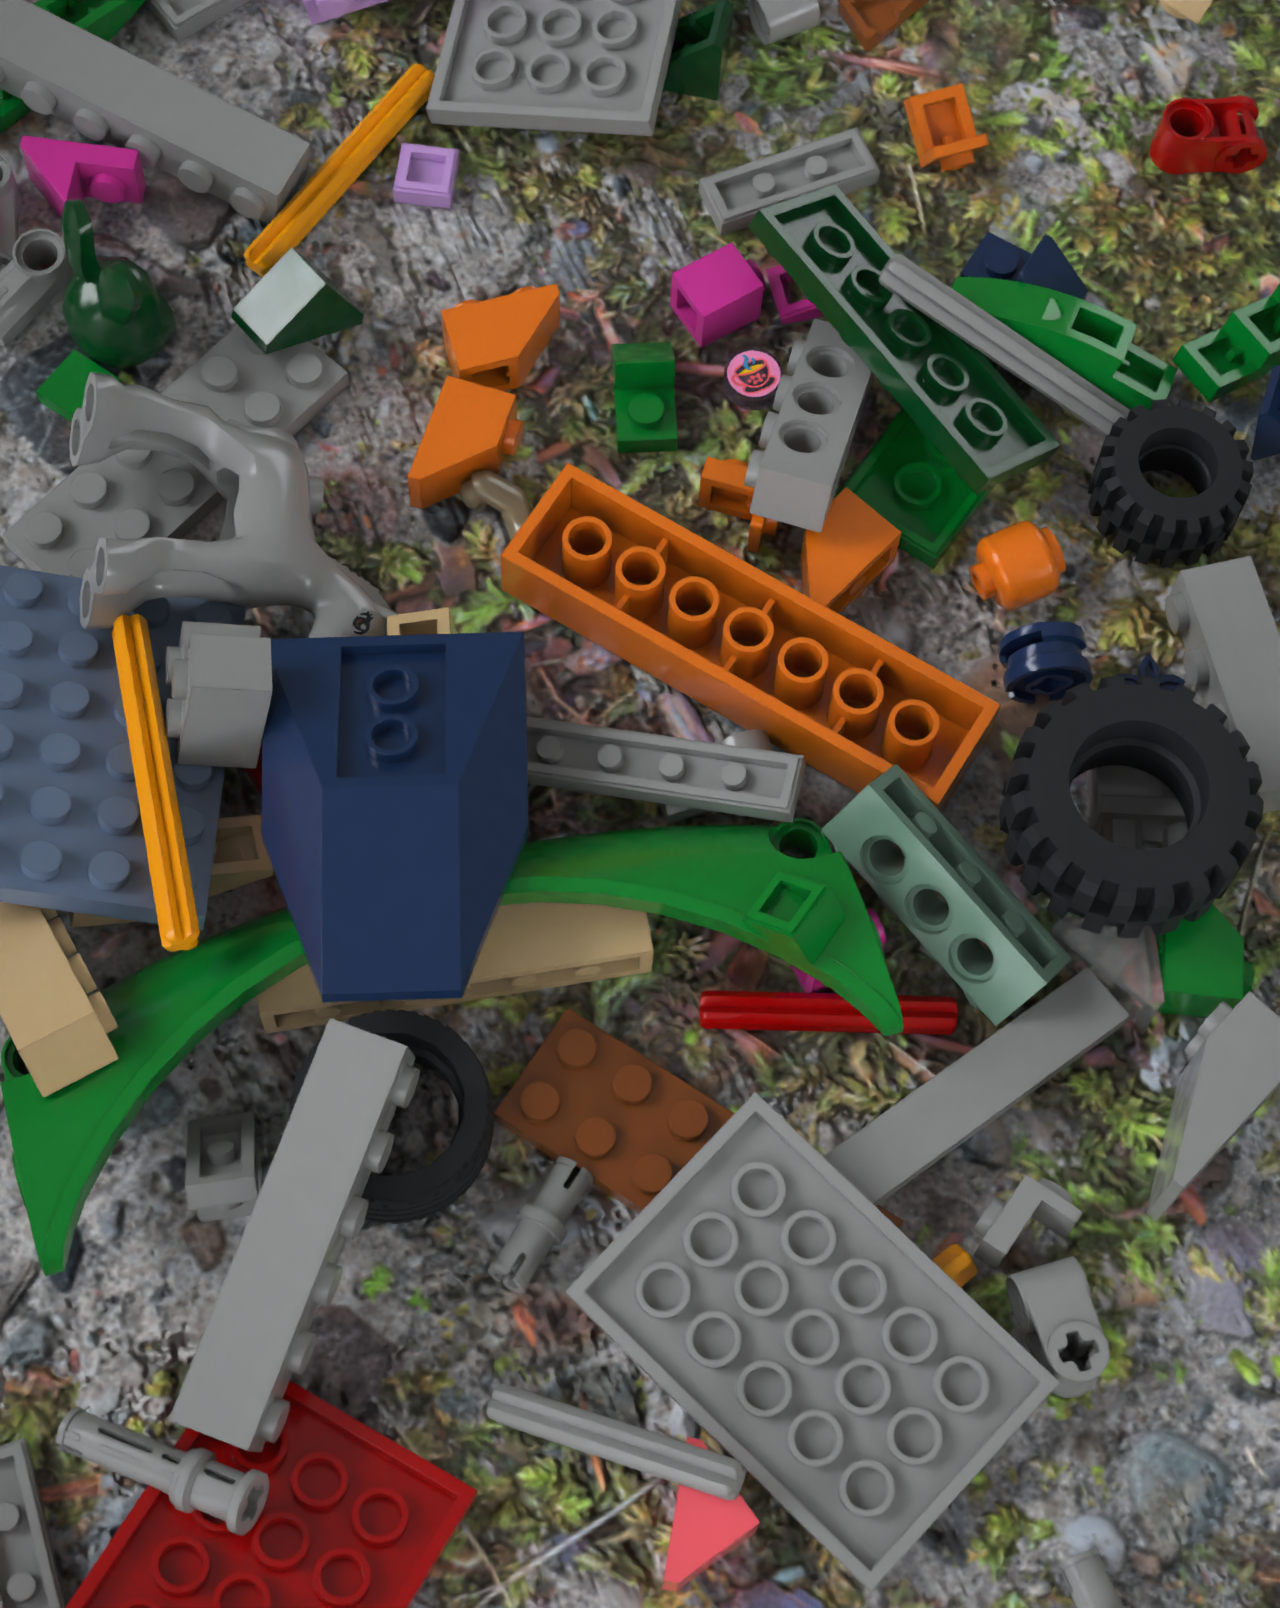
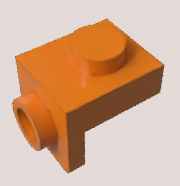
M963 83L911 96L903 101L921 168L940 164L942 173L970 166L975 163L973 154L989 145L986 133L976 134Z
M707 456L700 478L698 506L751 520L746 551L758 554L764 534L775 537L780 521L749 513L754 488L744 485L748 463L738 459L719 460Z

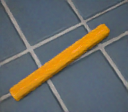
M420 63L411 65L244 251V257L246 260L245 264L251 271L263 277L291 247L293 249L296 248L427 101L435 76L431 70L426 69Z

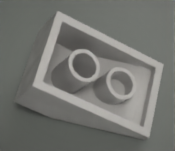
M1250 991L1234 1009L1225 1001L1220 1003L1198 1028L1197 1035L1183 1050L1192 1059L1178 1078L1146 1214L1155 1222L1160 1219L1280 1086V1017Z

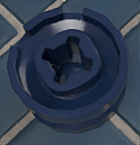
M1065 621L1038 622L1011 631L1000 640L998 653L1001 664L1007 669L1003 682L1005 693H1009V699L1019 703L1034 704L1036 702L1035 695H1049L1050 701H1058L1064 698L1066 690L1081 683L1091 684L1093 679L1091 665L1088 659L1082 656L1081 652L1087 647L1085 633L1081 626Z

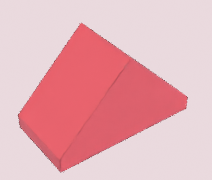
M687 1437L686 1443L708 1450L701 1439ZM678 1484L662 1589L676 1592L756 1533L760 1521L740 1494L735 1500L729 1501Z

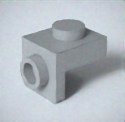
M1025 1174L1007 1203L995 1195L973 1230L984 1236L976 1249L974 1256L996 1270L1031 1217L1059 1236L1066 1238L1083 1213L1072 1205L1074 1202L1072 1196L1060 1185L1045 1178H1040L1036 1181Z

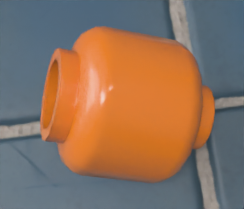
M1019 521L981 538L976 546L977 564L969 567L971 580L982 600L985 601L992 597L1001 608L1013 611L1053 594L1060 582L1059 574L1066 570V563L1060 545L1048 527L1039 529L1030 521Z

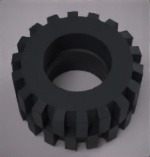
M1167 399L1154 400L1149 411L1142 404L1130 409L1127 419L1120 417L1112 425L1109 435H1106L1089 482L1088 494L1092 496L1088 506L1091 516L1100 517L1096 528L1102 537L1113 535L1115 541L1112 547L1121 554H1124L1127 549L1137 553L1134 561L1145 565L1148 564L1150 558L1159 559L1160 568H1173L1177 559H1181L1185 566L1198 563L1202 553L1210 557L1219 550L1223 540L1227 541L1252 488V485L1249 483L1254 474L1253 462L1245 460L1250 451L1245 440H1234L1233 438L1237 428L1228 420L1220 424L1214 419L1217 412L1206 406L1203 412L1192 409V401L1179 399L1177 407L1169 406ZM1150 470H1165L1176 473L1193 486L1197 495L1187 498L1165 495L1154 489L1145 480L1142 473Z

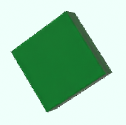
M74 349L36 390L39 402L72 423L77 407L83 406L85 386L90 372L112 375L121 384L122 381Z

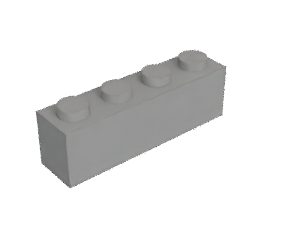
M1251 556L1180 570L1170 595L1166 597L1165 611L1170 628L1174 632H1180L1186 649L1184 653V666L1187 678L1192 686H1199L1205 703L1204 708L1206 709L1210 704L1218 707L1228 716L1223 725L1229 733L1235 730L1241 731L1248 742L1250 749L1244 761H1254L1258 764L1262 784L1256 795H1259L1264 800L1263 813L1280 810V635Z

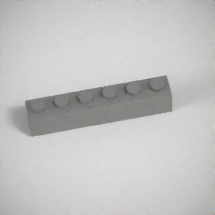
M0 0V89L22 99L35 112L43 115L52 114L74 125L82 135L91 140H104L118 148L138 150L143 166H156L179 178L189 189L198 193L207 192L231 204L238 213L250 219H261L270 223L298 191L308 174L309 142L26 0Z
M329 1018L169 1421L252 1452L261 1453L265 1441L275 1443L278 1439L290 1409V1402L282 1398L293 1372L299 1375L304 1372L315 1347L317 1335L309 1332L319 1304L325 1307L330 1305L342 1277L343 1267L335 1263L345 1237L354 1240L365 1220L369 1201L361 1198L371 1171L380 1174L390 1156L394 1143V1134L387 1132L397 1106L402 1108L408 1106L419 1080L420 1069L412 1067L416 1057L408 1046Z

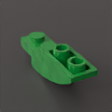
M956 277L951 285L953 290L1128 409L1142 404L1149 411L1154 400L1167 399L1178 369L1131 343L1138 326L1137 324L1078 297L1023 282L987 277Z

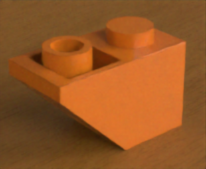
M557 283L539 288L536 286H526L517 289L509 295L483 301L476 299L466 300L453 308L441 310L443 344L453 376L501 391L519 388L560 326V292Z

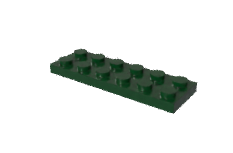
M836 184L758 210L748 227L763 243L767 252L780 263L802 289L805 297L815 304L838 331L842 340L855 351L877 377L880 385L890 392L913 419L920 432L930 439L953 466L956 474L970 486L976 495L1048 461L1058 450L1061 444L980 351L880 284L879 277L882 269L896 253Z

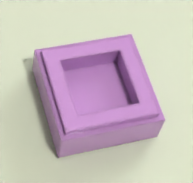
M402 143L393 187L394 202L451 209L460 163L459 150Z

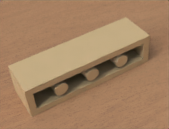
M0 902V1015L21 1058L44 1098L119 1059L107 1036V1033L118 1028V1025L100 991L88 997L86 996L98 988L79 953L68 959L66 958L78 951L61 918L57 917L56 910Z

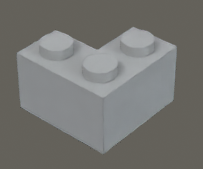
M183 621L178 647L167 646L165 658V685H172V699L168 698L166 705V737L177 738V764L256 768L272 696L271 638L261 637V626Z

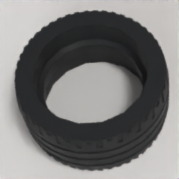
M378 1010L370 1014H361V1016L356 1018L352 1017L345 1024L408 1046L416 1057L414 1063L438 1072L450 1084L457 1100L458 1129L450 1146L432 1164L403 1176H373L370 1174L361 1198L369 1201L365 1219L370 1222L386 1224V1222H392V1224L410 1223L412 1220L417 1219L419 1221L433 1216L439 1210L443 1211L455 1203L460 1196L466 1193L478 1177L488 1157L494 1132L492 1092L485 1070L474 1051L466 1041H463L458 1033L454 1032L449 1026H444L437 1019L434 1020L427 1015L422 1016L417 1012H406L405 1010ZM321 1038L311 1048L308 1057L304 1058L297 1072L291 1094L289 1118Z

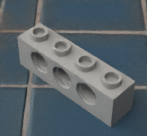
M814 318L806 341L795 339L786 372L793 375V377L782 374L773 404V410L779 411V414L768 411L759 440V447L765 448V451L753 450L744 485L754 488L749 513L821 533L864 410L874 374L855 351L842 340L840 334L830 322Z

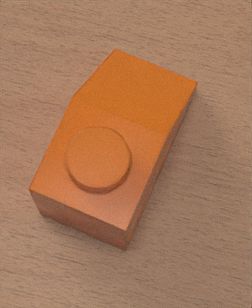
M447 375L407 476L410 506L424 509L460 493L461 485L465 481L470 480L472 473L476 471L491 470L499 475L506 454L516 455L524 431V421L517 419L515 394Z
M845 487L832 500L822 532L804 530L800 553L802 593L841 614L895 561L902 532L850 489Z

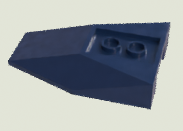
M524 632L271 639L272 696L262 737L261 833L263 843L322 1002L462 998L529 833L527 689Z

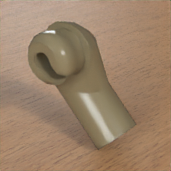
M491 470L476 471L472 473L470 480L465 481L461 485L460 495L468 508L482 511L489 504L500 511L511 540L532 512L525 491Z

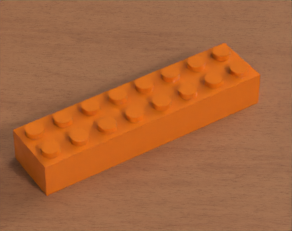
M570 463L565 465L500 555L503 591L747 730L761 729L767 731L771 744L787 753L803 755L806 764L857 793H860L868 784L897 763L942 813L988 740L1001 706L998 702Z

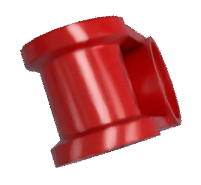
M1240 95L1214 99L1180 98L1172 101L1165 108L1150 144L1149 155L1152 162L1160 170L1175 175L1202 172L1236 174L1255 169L1267 158L1266 144L1262 139L1258 138L1255 124L1259 114L1257 103L1248 96Z

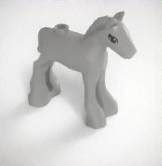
M90 372L85 386L83 406L77 407L71 423L69 448L72 467L99 463L126 449L160 451L193 464L227 501V508L219 541L205 542L157 536L126 540L99 538L95 548V560L92 567H87L83 575L79 597L80 624L84 630L110 629L119 615L130 614L148 600L161 597H195L245 609L272 605H290L312 613L315 620L308 638L387 636V616L398 615L399 613L390 609L379 594V589L370 585L369 581L364 580L363 577H358L355 572H350L348 566H343L336 559L327 556L316 542L312 514H318L321 510L324 497L323 481L320 477L309 476L308 468L298 442L292 434L280 428L247 426L242 422L232 419L226 422L209 406L171 399L142 385L121 384L112 375Z

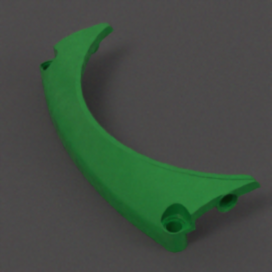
M793 818L792 823L782 822L779 825H702L639 828L524 843L500 905L536 902L606 905L660 914L719 931L783 959L822 982L825 987L832 988L860 1011L885 1037L903 1032L904 1025L900 1004L884 960L883 948L876 926L867 913L865 904L841 851L832 853L828 839L821 831L822 828L811 820ZM797 848L804 850L811 858L798 859L787 856L782 852L787 849ZM778 869L831 886L845 910V920L813 964L797 959L746 926L742 920ZM288 907L259 916L199 941L195 948L188 951L179 950L101 990L100 992L118 1025V1028L107 1033V1036L119 1059L44 1098L31 1074H22L25 1063L11 1036L6 1040L1 1051V1064L5 1081L1 1082L13 1146L12 1160L21 1198L28 1213L35 1248L45 1276L65 1271L72 1239L88 1195H90L91 1189L118 1140L154 1090L201 1040L245 1003L308 964Z

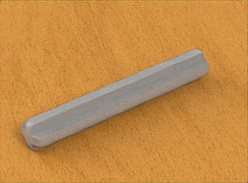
M504 1383L497 1385L487 1405V1415L499 1424L729 1501L735 1500L738 1497L745 1480L746 1467L737 1459Z

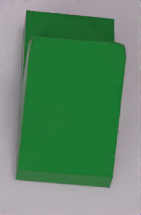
M671 343L611 344L617 453L677 451L678 435L674 392L676 361Z

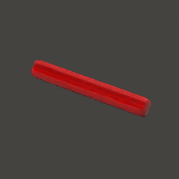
M705 990L699 998L700 1026L705 1029L881 1033L860 1011L838 993ZM897 995L904 1025L903 1032L898 1034L950 1035L955 1032L958 1023V1007L955 998L951 996Z

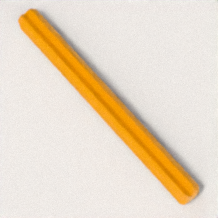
M138 613L131 616L121 614L115 619L113 623L114 628L111 633L161 944L167 951H188L197 946L200 929L148 622Z

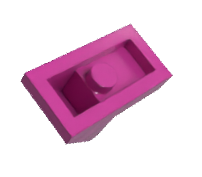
M22 135L20 147L30 180L61 219L65 201L81 199L83 202L84 197H93L107 203L125 201L142 204L146 182L138 150Z

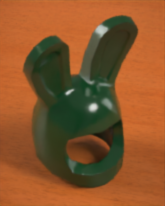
M81 199L65 201L61 228L67 258L74 274L66 286L62 309L72 340L84 355L97 364L116 369L141 365L157 355L176 331L177 327L173 311L164 296L155 288L152 277L144 269L126 257L96 256L92 222Z

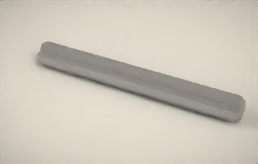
M895 254L882 269L879 277V282L882 286L1105 437L1109 435L1112 425L1120 417L1127 419L1130 411L1127 407L902 254Z

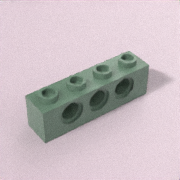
M897 763L868 784L821 829L825 836L833 843L835 851H841L846 863L852 865L874 889L881 904L888 911L899 917L920 941L924 952L932 960L940 963L963 989L970 1004L983 1012L995 1026L1043 988L1072 959ZM892 842L896 843L901 848L904 856H902L896 851ZM935 890L945 897L948 905L939 899ZM979 940L988 945L992 954L982 947Z

